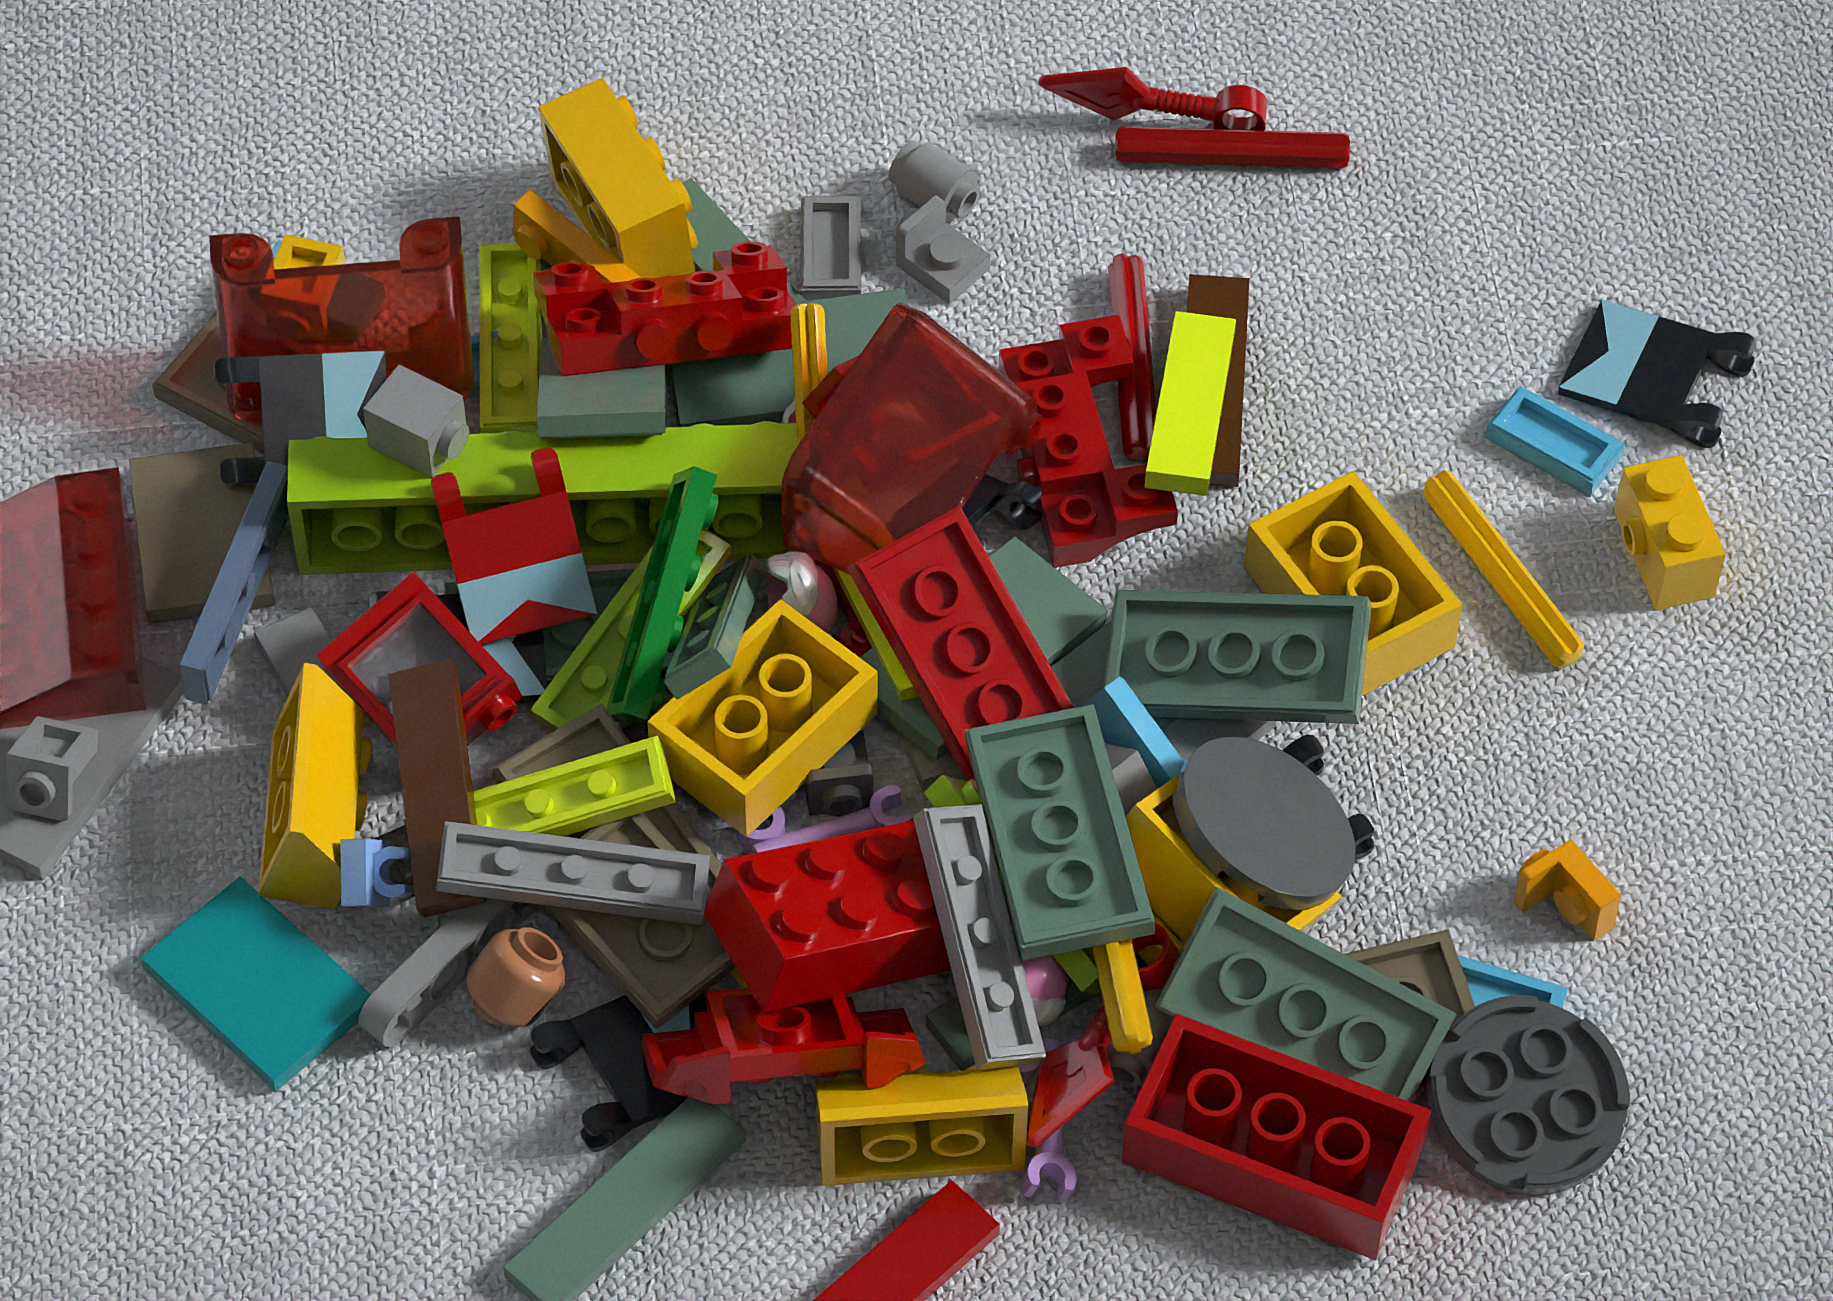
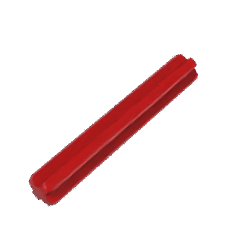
M1122 126L1117 129L1115 135L1116 160L1120 162L1345 168L1348 166L1350 159V139L1346 133Z
M1121 253L1114 256L1113 263L1108 267L1112 316L1120 315L1134 361L1133 377L1117 380L1122 445L1124 455L1128 459H1140L1145 462L1149 458L1157 412L1144 263L1137 255L1127 256Z

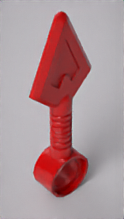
M1127 67L1049 74L1039 77L1038 80L1040 87L1114 121L1142 109L1148 111L1156 110L1160 113L1163 111L1166 114L1185 115L1186 117L1193 116V118L1200 117L1203 120L1213 121L1214 129L1265 130L1267 98L1258 89L1247 85L1225 87L1218 92L1216 97H1202L1198 94L1195 96L1191 93L1172 92V90L1165 91V89L1158 90V88L1148 87ZM1230 110H1245L1254 115L1250 117H1236L1226 112Z
M1155 923V934L1131 939L1135 955L1146 946H1162V952L1154 963L1138 968L1142 989L1146 991L1158 989L1164 985L1180 955L1178 948L1165 928ZM1104 1002L1081 1038L1045 1052L1046 1057L1040 1061L1027 1127L1026 1143L1028 1146L1034 1148L1042 1144L1115 1082L1106 1051L1111 1035Z

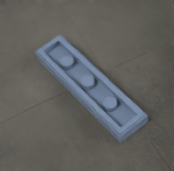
M270 461L266 462L179 664L186 700L207 705L208 701L212 700L289 518L287 506L288 466Z

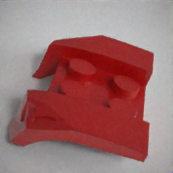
M749 988L706 992L707 1011L694 1013L695 1029L642 1034L641 1043L653 1087L711 1104L731 1103V1082L742 1081L748 1084H762L776 1077L805 1074L815 1077H830L839 1074L841 1071L856 1069L864 1087L871 1089L883 1087L896 1078L926 1064L904 1008L857 1012L852 997L846 998L845 994L763 1013Z

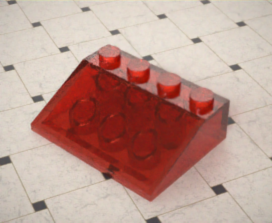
M119 467L57 475L0 502V729L28 726L37 716L66 721L146 710L130 513Z

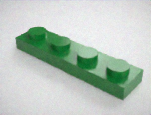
M693 466L673 475L606 708L616 722L631 725L647 721L649 714L653 715L662 702L666 684L664 683L665 678L660 676L666 653H671L675 649L682 633L684 620L682 616L677 614L684 591L689 592L700 570L701 557L695 554L701 530L706 531L710 527L718 506V495L712 493L717 478L715 473Z

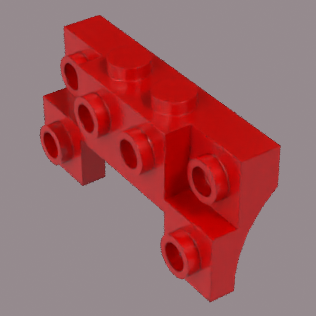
M746 241L734 244L731 250L713 252V271H696L690 274L657 278H636L604 284L593 265L586 266L580 262H562L552 266L551 270L533 272L534 295L538 300L545 320L553 361L561 376L792 349L790 311L797 304L787 290V267L772 245L766 246L760 242Z
M1120 315L1060 324L1058 340L999 349L998 372L1009 408L1003 411L1006 438L1009 446L1019 445L1022 458L1017 459L1019 482H1032L1042 490V498L1035 505L1037 510L1042 512L1040 522L1054 568L1091 562L1107 549L1128 538L1158 528L1177 525L1178 508L1173 492L1144 487L1147 464L1114 469L1091 388L1097 385L1133 377L1134 361Z

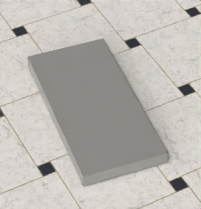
M77 626L0 725L1 860L41 880L46 877L183 695L184 687L180 674ZM37 716L98 729V751L73 783V812L66 821L13 811L6 805L7 753Z

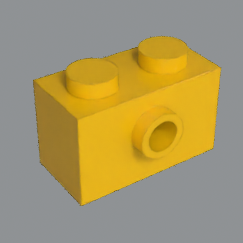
M1683 455L1623 467L1614 506V514L1622 531L1626 551L1634 558L1655 610L1714 598L1726 554Z

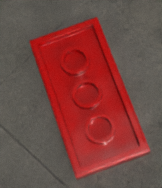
M960 505L847 568L967 782L970 779L975 780L965 742L966 729L1074 708Z

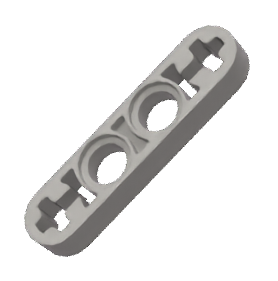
M487 898L486 903L458 909L369 996L360 1012L358 1024L385 1047H392L398 1044L466 979L469 967L495 934L503 929H517L541 905Z

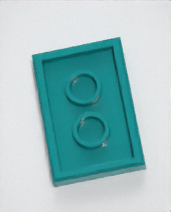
M241 876L140 957L143 970L275 1092L358 1023L362 1007L371 995L263 896H258V892Z

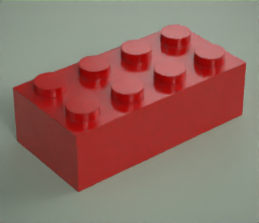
M914 820L724 859L703 913L763 1013L951 970Z
M1176 1013L1125 1122L1122 1162L1365 1257L1377 1260L1423 1152L1431 1110Z

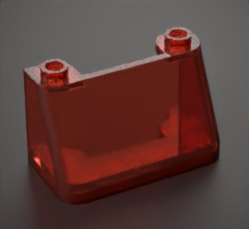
M460 216L425 219L407 227L400 238V260L275 269L271 246L263 238L247 233L209 235L210 262L221 358L385 351L386 379L398 365H401L462 395L464 401L472 393L474 374ZM260 382L224 384L230 411L237 418L245 422L262 423Z
M899 302L883 320L790 457L781 487L783 545L797 552L807 553L811 558L850 575L847 568L855 562L959 505L963 508L1000 451L1013 456L1021 447L1029 449L1038 436L1043 419L1042 415L1037 413V400L929 315Z

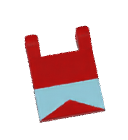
M552 447L534 450L530 457L540 496L466 515L456 476L452 472H446L431 478V486L468 629L480 644L597 615L557 453Z

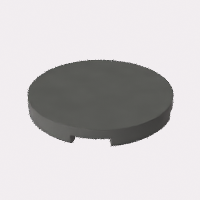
M1221 737L1202 744L1184 763L1178 779V788L1172 795L1175 815L1188 844L1197 857L1215 876L1222 870L1241 885L1258 893L1259 903L1289 910L1309 909L1323 904L1336 893L1350 876L1355 862L1356 849L1348 818L1329 788L1297 759L1274 746L1258 740L1244 737Z
M1511 995L1492 999L1475 1006L1461 1016L1448 1030L1429 1066L1426 1083L1428 1109L1431 1110V1121L1438 1137L1450 1155L1459 1165L1482 1182L1506 1192L1522 1195H1548L1562 1192L1581 1184L1595 1174L1614 1153L1624 1130L1627 1109L1630 1107V1092L1625 1069L1619 1055L1605 1034L1588 1018L1584 1017L1582 1020L1559 1006L1538 1001L1537 996Z

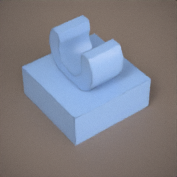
M340 839L341 906L390 907V897L405 898L414 894V885L394 884L390 880L389 873L391 864L396 860H410L408 848L389 846V841Z

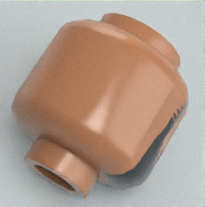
M531 927L503 929L495 934L471 964L466 976V985L471 997L474 999L473 1006L479 1016L496 1026L507 1024L513 1027H526L537 1021L565 984L566 972L562 963L563 955L557 944L546 934Z

